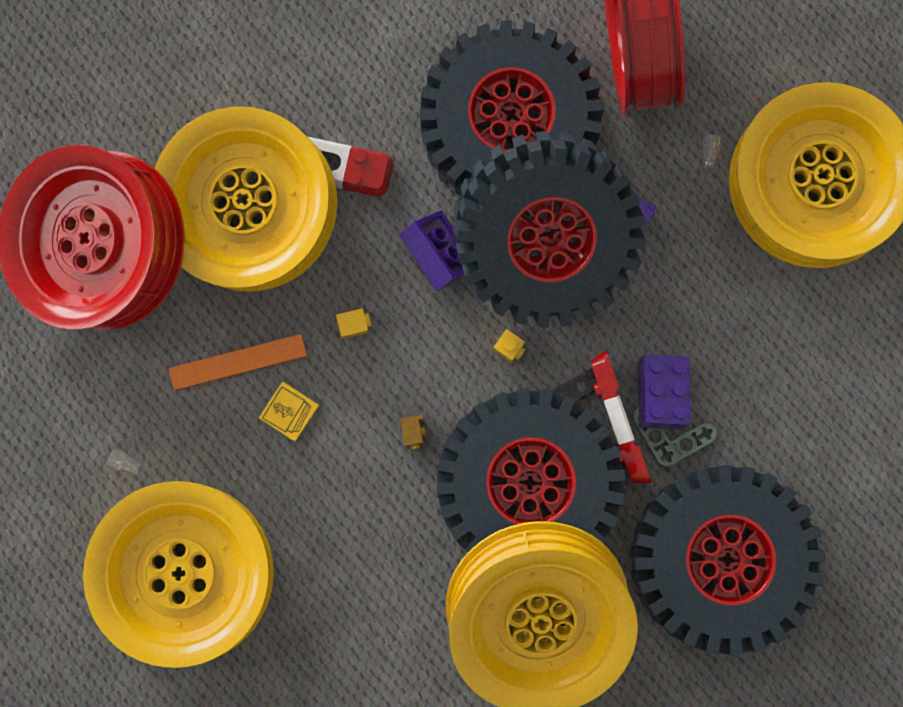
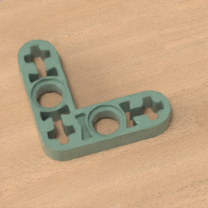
M639 407L633 413V421L656 461L664 467L675 464L710 444L716 438L717 432L715 427L709 423H704L670 442L663 429L648 428L644 432L642 428H639V420L637 419L639 417ZM703 427L705 430L710 429L712 432L709 434L710 439L707 440L704 437L698 440L701 445L697 446V442L691 436V433L694 432L696 437L702 433L701 429ZM650 431H659L661 439L658 443H653L649 440L648 434ZM684 438L692 442V448L688 452L680 448V441ZM664 441L667 443V446L663 447L664 450L672 453L669 463L667 460H661L660 457L663 456V453L660 449L657 452L654 447L660 446Z

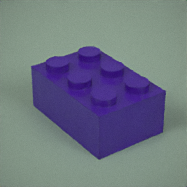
M644 355L638 361L639 428L684 430L691 425L690 357Z

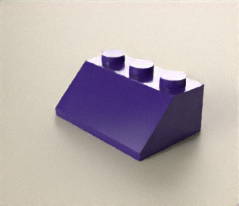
M442 210L415 221L399 235L436 291L448 287L464 276L456 248L453 226Z

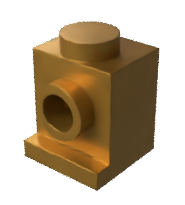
M423 415L400 418L405 447L410 446V450L424 448L422 439L427 438L424 424H419V421H423Z

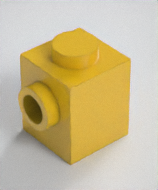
M506 329L493 347V351L512 363L514 358L519 360L526 349L523 348L525 341Z

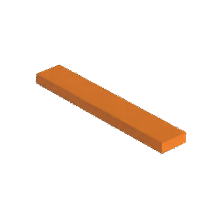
M302 334L168 369L173 389L176 391L307 357Z

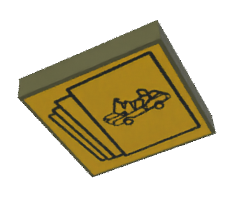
M282 380L257 418L296 443L321 405Z

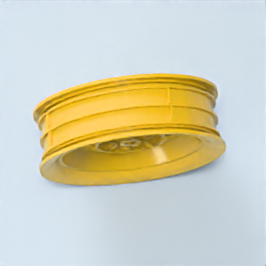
M823 82L802 85L788 90L770 101L756 115L741 136L734 150L730 165L729 190L735 213L747 234L772 256L793 265L809 268H829L852 262L883 243L903 222V123L897 115L875 96L856 87L840 83ZM827 151L835 155L834 161L827 159ZM803 154H809L813 162L807 163L803 159ZM841 169H844L848 172V179H844L841 177ZM824 174L826 177L820 180L818 175ZM794 175H802L804 183L796 182ZM831 190H837L840 193V199H834L831 195ZM809 192H814L817 195V202L809 199Z
M241 106L227 107L208 112L195 118L180 129L163 149L156 163L155 169L172 188L183 217L185 246L181 267L205 282L226 289L245 292L263 291L282 286L310 268L319 258L330 240L335 226L338 205L336 184L331 168L313 141L294 124L275 113ZM252 174H257V183L250 185L249 177ZM230 177H235V185L228 188L226 185L227 180ZM271 192V201L263 203V194ZM243 196L248 198L246 199L248 201L246 205L241 203L243 202L241 200ZM221 198H226V206L223 209H219L217 206L218 201ZM262 213V222L254 224L253 218L255 214ZM234 216L240 217V224L237 227L231 226V219Z
M182 481L163 482L141 488L111 508L103 517L90 539L83 569L84 591L89 610L94 621L107 639L122 652L134 659L150 665L170 668L202 664L219 657L239 645L254 630L262 618L271 596L274 576L273 558L268 539L253 514L238 500L218 489ZM180 543L186 547V552L182 557L177 556L175 553V547ZM159 555L165 558V566L161 569L155 565V558ZM198 555H202L206 559V564L203 568H198L195 565V559ZM180 567H182L181 571L185 570V576H182L181 580H179V576H175V571H179ZM199 578L203 579L206 583V588L202 592L197 591L195 588V582ZM157 579H162L165 582V589L162 592H158L154 587ZM178 590L184 592L186 597L182 604L177 603L174 598Z
M528 522L499 530L483 539L465 555L455 569L447 589L446 618L449 627L450 650L454 664L466 684L480 697L497 707H580L609 689L624 672L633 655L638 632L637 614L628 592L623 570L613 553L600 540L579 528L556 522Z

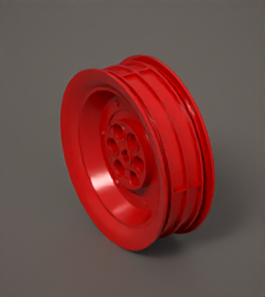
M604 0L613 79L621 114L627 115L628 107L635 111L671 106L672 102L675 108H682L685 94V60L680 0Z
M68 145L53 149L39 156L20 173L5 198L0 214V265L4 278L11 292L23 308L40 321L51 326L64 329L90 328L96 330H116L131 326L149 316L161 305L173 288L182 265L185 230L177 198L168 182L154 167L131 154L105 151L87 145Z

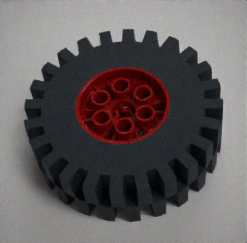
M505 20L500 22L498 30L490 31L487 23L477 27L476 36L469 38L465 32L457 37L456 47L452 50L446 47L440 53L439 64L437 66L432 65L429 69L426 87H423L421 92L420 125L422 142L426 147L430 164L432 166L435 165L438 169L440 179L445 184L448 182L455 187V193L462 197V183L465 178L473 181L475 178L473 170L475 164L480 159L485 164L490 163L493 160L491 150L498 145H501L505 152L508 151V149H504L506 138L512 137L513 139L518 137L515 133L516 130L524 129L527 131L528 135L524 137L527 143L536 141V134L531 130V125L543 130V132H547L551 140H558L560 132L571 134L578 144L584 138L591 141L597 147L603 126L601 117L604 111L603 100H599L598 96L600 90L598 78H591L589 74L591 64L587 58L583 57L579 60L575 56L576 46L568 40L564 45L557 42L556 31L547 28L544 35L536 33L535 23L526 21L524 22L523 29H512V20ZM510 85L517 86L515 92H511ZM502 88L508 94L504 97H499L495 91ZM526 90L530 93V97L523 99L518 95V92ZM487 94L493 101L482 99V97ZM537 98H539L541 101L540 104H531V102ZM485 107H491L495 112L488 116L482 110ZM531 110H536L540 113V117L532 119L528 113ZM507 115H515L514 119H511L510 121L506 120ZM490 122L491 126L480 133L477 126ZM495 127H501L505 133L497 136L492 130Z
M536 132V141L530 143L526 142L523 135L512 139L513 149L505 152L501 145H498L491 150L493 160L490 163L485 164L480 159L473 167L475 178L473 181L465 178L461 186L463 198L461 201L456 200L454 213L456 222L453 223V233L465 278L469 285L474 284L476 295L483 303L490 299L493 311L502 317L507 310H510L516 323L525 325L528 316H533L537 327L549 328L550 316H557L561 326L572 325L571 312L580 310L584 319L587 320L595 316L592 304L598 300L606 308L613 304L615 300L611 289L616 286L620 290L625 291L630 285L626 271L630 269L637 272L640 267L641 260L636 250L645 249L646 238L641 230V227L646 226L644 215L639 207L640 201L620 166L617 167L613 158L605 150L599 153L591 141L583 138L581 143L578 144L571 134L560 132L558 140H551L547 132ZM554 200L562 201L557 212L554 210ZM526 210L532 215L531 221L522 216ZM548 212L547 217L542 219L538 217L540 213ZM567 215L572 216L569 222L562 220V218ZM584 222V226L576 227L577 223ZM550 226L551 231L546 233L545 228ZM532 229L527 236L522 235L524 230ZM579 237L575 243H568L570 238ZM520 242L525 243V245L517 248L514 244ZM533 250L540 251L537 256L529 255Z
M522 388L507 394L505 392L499 393L484 403L482 401L457 423L450 437L445 442L439 460L437 493L445 523L464 550L469 552L483 539L499 530L528 522L562 523L579 528L591 534L602 543L606 541L605 537L617 523L618 517L616 516L619 507L623 505L622 482L625 481L624 469L621 470L619 462L621 457L618 446L613 445L609 437L611 432L606 425L601 426L594 418L596 414L588 407L582 408L575 403V399L567 395L561 397L547 389L529 391V388ZM515 449H518L522 461L519 463L516 462L510 453ZM545 451L553 456L544 465L541 463ZM535 453L538 457L537 464L533 466L527 464L525 461L526 454ZM508 463L515 464L517 467L516 475L508 476L504 471L505 465ZM552 465L556 467L558 473L555 478L546 476L545 469L547 466ZM493 476L506 478L507 484L493 485ZM528 477H532V481L540 483V485H534L529 490L527 485L519 484V482L526 481ZM566 480V489L554 487L553 481ZM508 486L516 490V496L512 500L506 499L503 495L504 488ZM546 489H553L556 492V499L553 502L545 500L544 492ZM527 499L533 500L536 504L535 510L531 513L523 509V502ZM516 501L520 504L515 516H512L506 510ZM542 502L551 512V514L544 518L539 504Z
M722 465L701 469L678 478L672 484L664 487L655 500L647 505L642 521L635 528L634 534H637L635 545L631 546V558H633L634 570H631L633 581L637 583L640 592L638 596L642 604L648 608L651 618L661 625L669 635L691 647L712 654L719 653L739 656L749 651L757 653L766 650V645L772 642L780 643L788 638L786 633L791 628H799L805 622L802 615L806 609H813L818 601V598L813 596L816 586H823L825 575L819 573V562L826 561L825 550L818 549L816 538L822 537L819 526L812 525L808 518L813 513L807 504H799L794 498L797 493L791 487H782L776 482L778 478L768 473L760 474L755 472V469L744 466L738 468L731 467V465ZM715 524L720 536L717 539L709 530V527ZM730 529L736 533V540L732 543H729L725 537L726 532ZM746 529L750 535L742 542V533ZM709 539L715 543V549L711 553H708L704 548L705 542ZM749 543H752L756 549L753 556H748L745 552V547ZM695 552L705 555L704 561L691 562V553ZM727 553V557L736 559V562H728L725 566V562H721L718 558L725 557ZM761 558V567L751 564V559ZM706 563H710L714 569L713 574L708 577L702 571ZM746 567H751L754 571V576L750 580H747L743 575ZM726 577H730L733 581V586L729 590H725L722 586V581ZM712 579H715L717 582L712 593H710L704 587ZM739 580H741L744 586L747 588V590L742 592L741 594L738 587Z

